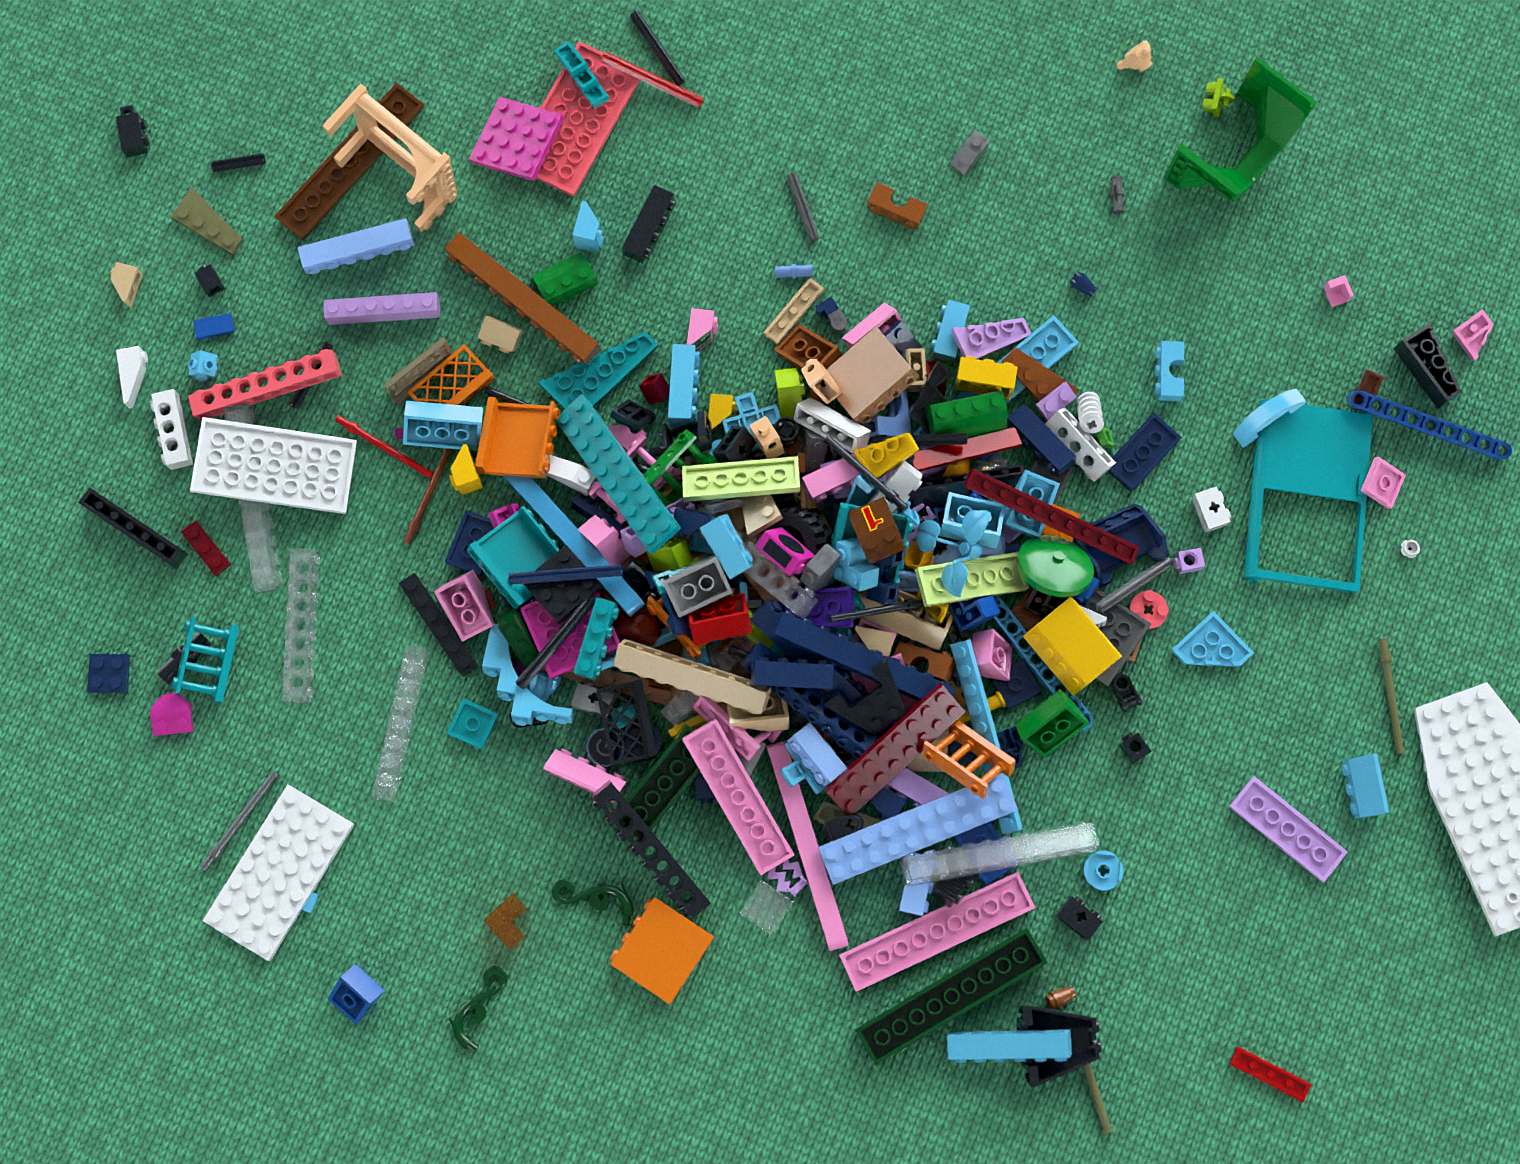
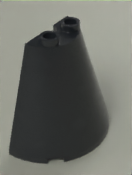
M1021 1005L1019 1007L1018 1013H1021V1017H1017L1016 1031L1070 1030L1072 1055L1066 1061H1055V1058H1047L1046 1061L1037 1062L1034 1061V1058H1026V1061L1021 1062V1066L1027 1069L1028 1073H1025L1024 1076L1030 1087H1037L1100 1059L1102 1046L1101 1042L1096 1039V1033L1100 1031L1099 1022L1096 1018L1030 1005Z

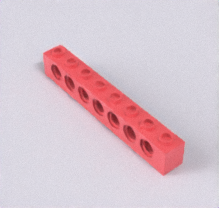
M325 349L312 356H303L297 361H287L278 367H268L265 371L250 373L247 377L241 379L234 378L225 384H215L207 390H197L194 394L188 395L193 417L198 421H202V417L212 418L340 377L342 373L337 355L332 350ZM318 364H322L319 369L315 370ZM304 369L303 373L297 376L298 372ZM283 375H286L285 379L283 381H280V378ZM268 381L267 385L262 387L263 382ZM250 386L249 391L244 393L245 388ZM232 392L231 397L226 399L227 394ZM214 398V401L211 404H208L209 400Z

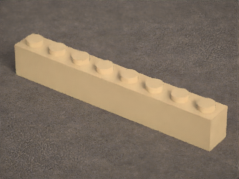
M626 639L618 644L613 665L623 672H633L642 678L649 677L655 679L657 683H667L673 685L678 690L691 691L697 696L704 695L710 697L715 702H725L733 708H743L752 714L763 713L767 707L771 686L751 685L750 679Z

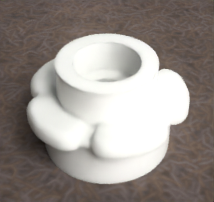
M1405 540L1401 544V553L1408 558H1414L1420 551L1419 544L1414 540Z

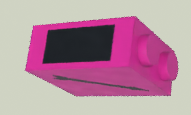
M782 527L765 531L755 545L758 550L789 576L802 573L808 562L815 556Z

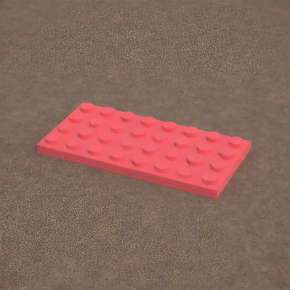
M578 41L575 49L586 61L588 68L598 79L599 84L608 94L610 100L594 109L563 67L540 108L560 113L564 116V120L536 176V179L572 197H575L640 82L639 79L602 62L603 52Z

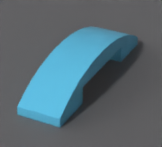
M1297 389L1284 392L1254 410L1237 427L1233 435L1244 448L1259 437L1257 433L1287 411L1292 414L1307 402Z

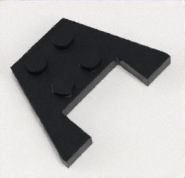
M940 361L933 367L908 413L922 430L929 435L930 430L925 408L933 404L948 402L937 389V386L950 375V372Z
M886 658L871 668V672L882 684L861 699L849 705L837 691L824 700L826 707L874 736L906 715L905 707Z

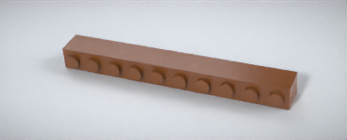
M460 232L444 248L447 253L446 257L453 264L457 262L461 265L460 268L467 275L471 273L479 285L482 286L484 284L487 286V290L496 297L498 295L502 298L503 304L508 308L512 306L519 317L522 319L527 318L530 321L529 324L534 329L542 330L544 332L543 335L549 341L554 340L557 342L558 348L565 353L568 351L572 355L571 358L578 364L583 363L587 366L601 350L598 342Z

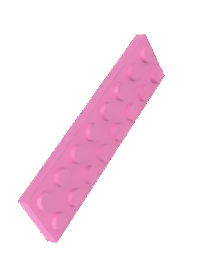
M715 718L681 738L759 874L766 873L794 856L793 851L717 719Z

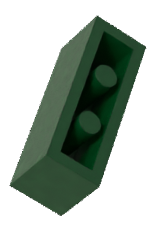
M515 608L499 616L498 629L527 668L539 652L526 622Z

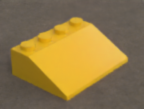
M1072 597L1065 600L1023 635L1024 639L1073 696L1122 657Z

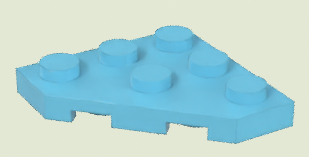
M1214 611L1171 650L1184 665L1240 667L1254 654Z

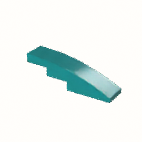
M570 41L554 49L560 62L594 109L610 100L608 94L599 84L598 79L588 68L586 61Z

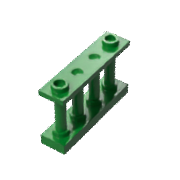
M687 429L677 437L674 443L643 474L665 507L683 498V480L678 483L666 470L673 463L681 470L682 466H688L680 458V455L686 449L699 460L697 465L719 463L709 452L704 455L693 444L697 437ZM660 477L673 488L667 497L653 485Z

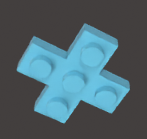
M750 392L735 397L740 415L724 419L722 423L725 433L732 426H745L750 432L749 426L765 416L772 426H775V423L781 417L777 404L758 409L754 394ZM757 443L752 448L751 452L760 449Z
M786 743L784 746L794 762L780 770V773L791 788L806 778L816 795L823 791L829 784L824 787L818 783L812 771L803 765L799 755L791 750L789 743Z

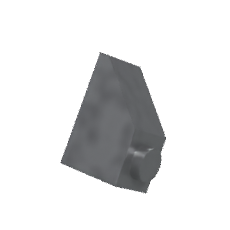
M975 130L964 142L950 163V166L965 176L986 153L990 141Z
M829 544L824 545L808 562L800 581L813 592L828 586L842 555Z

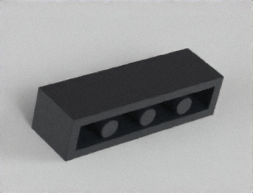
M656 185L653 186L622 247L624 256L642 264L645 258L648 259L650 257L651 247L653 243H657L660 237L659 231L661 227H665L668 221L667 215L669 211H673L676 205L674 193Z

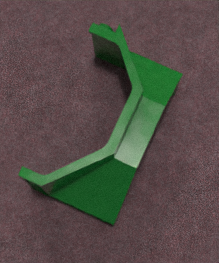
M1256 57L1240 89L1236 93L1237 96L1255 110L1257 142L1234 169L1210 166L1181 144L1176 150L1163 178L1177 189L1211 185L1230 201L1234 202L1252 186L1282 151L1316 107V102L1310 95L1299 90L1296 84L1286 80L1280 72L1274 71L1269 67L1267 62Z

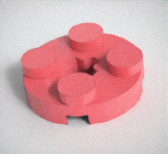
M1152 590L1138 593L1129 604V610L1151 623L1149 629L1159 627L1165 621L1169 611L1165 599ZM1144 606H1151L1153 614H1145Z

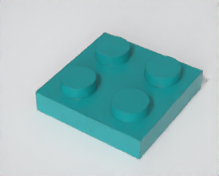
M463 698L446 734L483 750L499 714Z

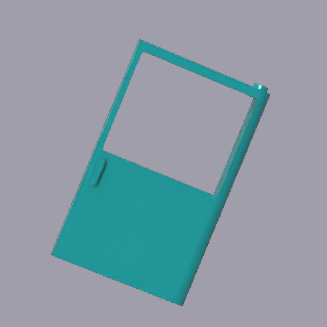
M1270 399L1260 400L1258 407H1260ZM1303 405L1292 414L1287 411L1257 433L1259 437L1255 440L1244 579H1247L1248 583H1259V580H1268L1350 593L1359 592L1367 497L1365 493L1361 492V488L1369 471L1373 415ZM1264 489L1358 502L1352 583L1266 571L1257 568Z

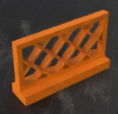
M463 344L407 393L415 402L465 406L492 383L495 378L491 371ZM463 351H466L469 355V362H458V357ZM447 365H455L454 374H444V368ZM458 365L468 366V375H457ZM471 366H479L483 372L478 376L470 375ZM441 377L440 387L430 386V379ZM444 377L454 378L453 387H443ZM457 378H466L467 385L464 388H456ZM419 389H426V399H418L414 393ZM429 389L440 390L439 400L429 399ZM443 390L453 391V397L450 400H442Z

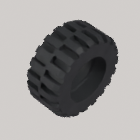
M801 506L780 509L779 511L783 519L761 532L763 534L767 530L780 527L786 530L788 526H792L801 533L804 538L805 547L814 555L824 545L829 544L831 546L832 542L829 541L828 537L831 535L830 530H826L825 526L827 524L824 520H819L820 515L816 512L811 513V509L801 508ZM802 573L794 575L800 580Z

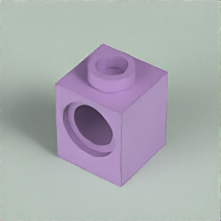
M1201 548L1180 551L1173 558L1174 567L1178 569L1179 574L1199 571L1205 567ZM1184 558H1190L1192 565L1185 564Z

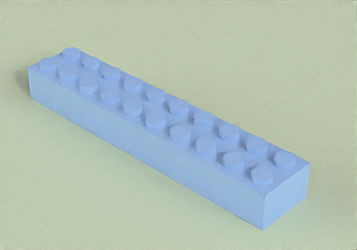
M999 773L988 783L985 799L973 794L971 790L965 787L818 848L834 885L1018 809L1003 773Z

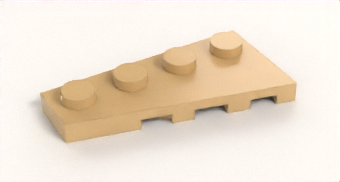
M771 494L740 497L747 535L750 538L783 519Z

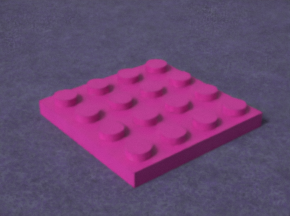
M499 97L469 160L476 165L535 181L564 120V116L560 113Z
M598 592L593 595L595 598H601ZM537 600L520 607L539 653L569 618L567 617L558 624ZM593 607L544 665L550 679L575 669ZM614 627L610 639L608 638L606 644L608 646L606 654L617 650L620 643Z

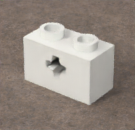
M1217 486L1194 494L1192 501L1205 533L1225 527L1231 522L1230 512L1227 508L1225 509L1223 494L1221 491H1218Z

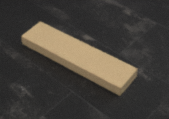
M809 278L767 327L763 335L778 346L824 292V288Z

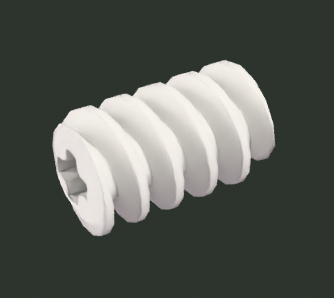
M1094 392L1083 393L1076 402L1080 428L1086 433H1097L1104 426L1100 398Z

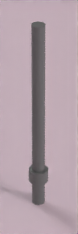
M272 770L216 846H212L208 852L209 855L200 866L202 869L207 871L213 861L220 857L223 848L279 776L276 772Z

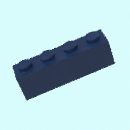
M1025 403L1007 418V428H1016L1021 443L1033 451V455L1037 460H1042L1046 464L1045 466L1051 474L1055 473L1059 477L1075 464L1076 455Z
M757 657V661H752L751 685L833 689L834 665H828V661L816 660V664H808V660L797 659L796 663H789V659L777 658V662H770L767 657Z

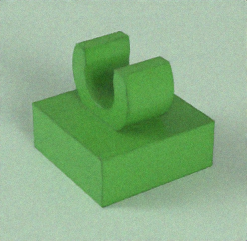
M1103 427L1097 434L1091 435L1094 439H1099L1098 444L1101 447L1110 448L1114 446L1109 428Z

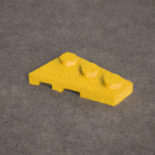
M904 433L861 449H855L853 452L867 470L878 479H881L917 452L919 447L910 433Z

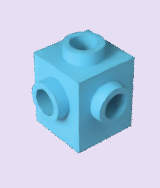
M201 350L191 353V358L188 362V375L195 377L198 381H207V379L215 377L217 372V355Z

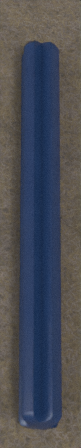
M622 565L517 572L508 574V582L512 585L623 576L624 570Z

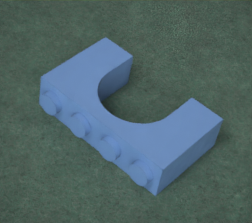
M906 389L889 403L888 417L874 416L868 423L864 424L865 428L871 430L870 440L873 437L898 436L904 433L911 434Z

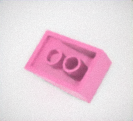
M474 570L444 584L434 591L462 642L494 626L483 586Z

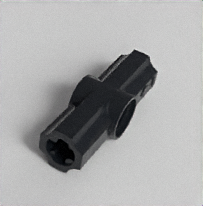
M197 633L191 640V643L209 647L211 645L210 641L202 633ZM184 645L178 647L172 653L171 659L156 672L167 684L172 682L173 677H177ZM189 650L187 662L196 663L197 658L202 653Z

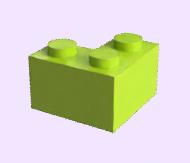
M797 368L775 370L780 417L794 419L797 404L804 401L801 395H805L802 374L798 375Z
M677 535L670 538L654 554L646 551L654 571L677 570L686 567V565L693 561L690 555L692 552L689 550L686 537Z

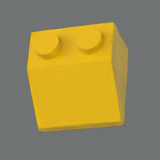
M464 444L451 467L452 475L449 476L455 490H459L461 495L483 488L478 470L475 468L472 453L467 444Z

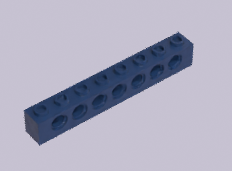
M759 641L749 650L740 665L747 672L751 673L752 661H757V657H767L770 662H777V658L780 657ZM771 686V690L778 697L787 702L794 710L803 715L855 759H858L879 739L876 735L874 736L826 707L824 700L828 696L819 689Z

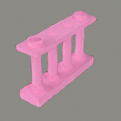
M640 438L638 441H633L629 446L630 450L627 452L631 460L638 454L652 466L656 460L643 449L646 445L644 440ZM672 465L666 470L671 476L676 473ZM660 477L653 485L660 490L666 481ZM595 482L590 487L588 494L593 500L597 496L603 499L618 513L616 520L625 527L628 522L609 495L604 491L602 485Z
M700 696L693 707L708 723L716 718L730 744L748 762L756 755L761 747L759 744L767 738L773 744L783 731L768 732L759 730L761 733L752 738L745 731L748 728L730 726L728 710L724 711L718 705L719 702L711 700L710 697Z

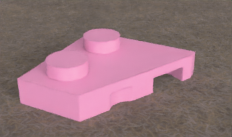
M1480 310L1451 333L1471 361H1474L1478 358V353L1481 347L1484 346L1487 335L1491 332L1494 324L1484 310Z

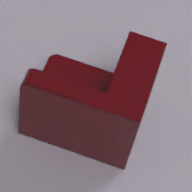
M662 373L646 376L639 385L648 404L664 402L670 394V387Z

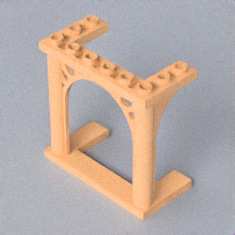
M360 84L323 124L324 132L331 137L353 113L358 127L355 135L334 157L335 162L342 168L367 140L371 141L415 178L414 184L406 194V197L412 205L416 202H421L424 198L423 213L414 223L415 229L422 233L432 226V221L436 216L442 215L445 210L444 207L448 203H452L457 197L450 156L445 152L441 155L369 96L367 88ZM376 121L400 139L409 148L412 155L379 129Z

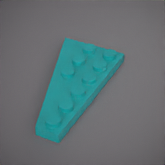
M643 332L626 340L625 343L619 346L609 348L602 354H597L587 366L583 363L575 364L570 369L561 373L558 372L553 377L541 380L538 383L564 410L581 394L585 395L592 406L595 407L652 354L659 345L646 332Z

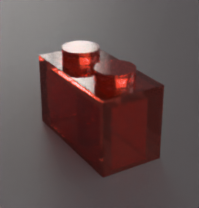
M654 615L624 616L618 620L614 627L620 642L626 639L645 646L654 645L662 634Z

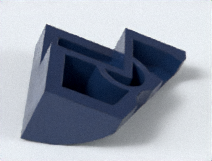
M1016 726L996 733L1000 749L1016 760L1015 768L1022 766L1021 750L1023 749V742H1020Z

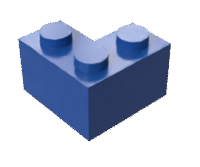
M992 595L981 599L951 602L948 606L960 632L977 628L1001 613Z

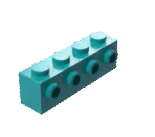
M596 597L573 672L577 676L596 680V677L600 675L602 665H600L602 657L605 658L608 649L606 644L608 638L610 639L613 633L612 624L617 619L619 613L618 605L615 602Z

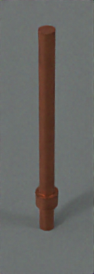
M444 449L414 519L408 525L409 530L403 541L408 545L411 544L415 533L421 527L422 517L453 449Z

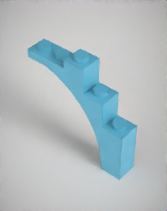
M494 624L490 629L482 667L484 673L488 676H500L497 686L498 697L504 701L514 700L511 712L512 721L521 726L532 725L533 718L539 721L553 720L559 724L572 723V709L552 706L536 697L527 688L522 689L517 686L515 682L518 676L512 666L510 644L498 629V624Z

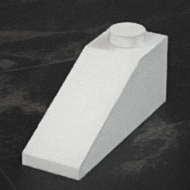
M139 346L116 350L123 403L129 409L134 406L146 372V362H148L147 353Z
M550 455V471L546 475L588 496L590 487L597 480L592 471L580 464Z

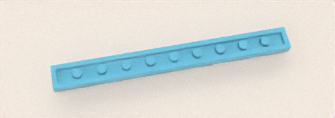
M971 640L951 644V650L974 732L1000 749ZM987 762L983 763L986 774L994 768ZM1003 774L1014 799L1009 778ZM1018 810L998 818L1002 834L1023 829Z

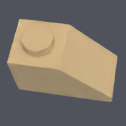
M116 262L115 267L110 272L111 281L122 301L132 308L143 273L138 267Z
M860 626L853 627V631L861 643L866 645V649H875L882 652V656H890L894 633Z

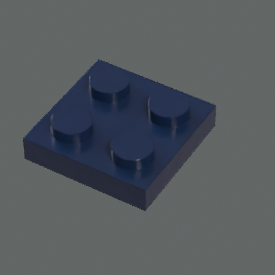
M90 654L87 692L128 693L131 655Z

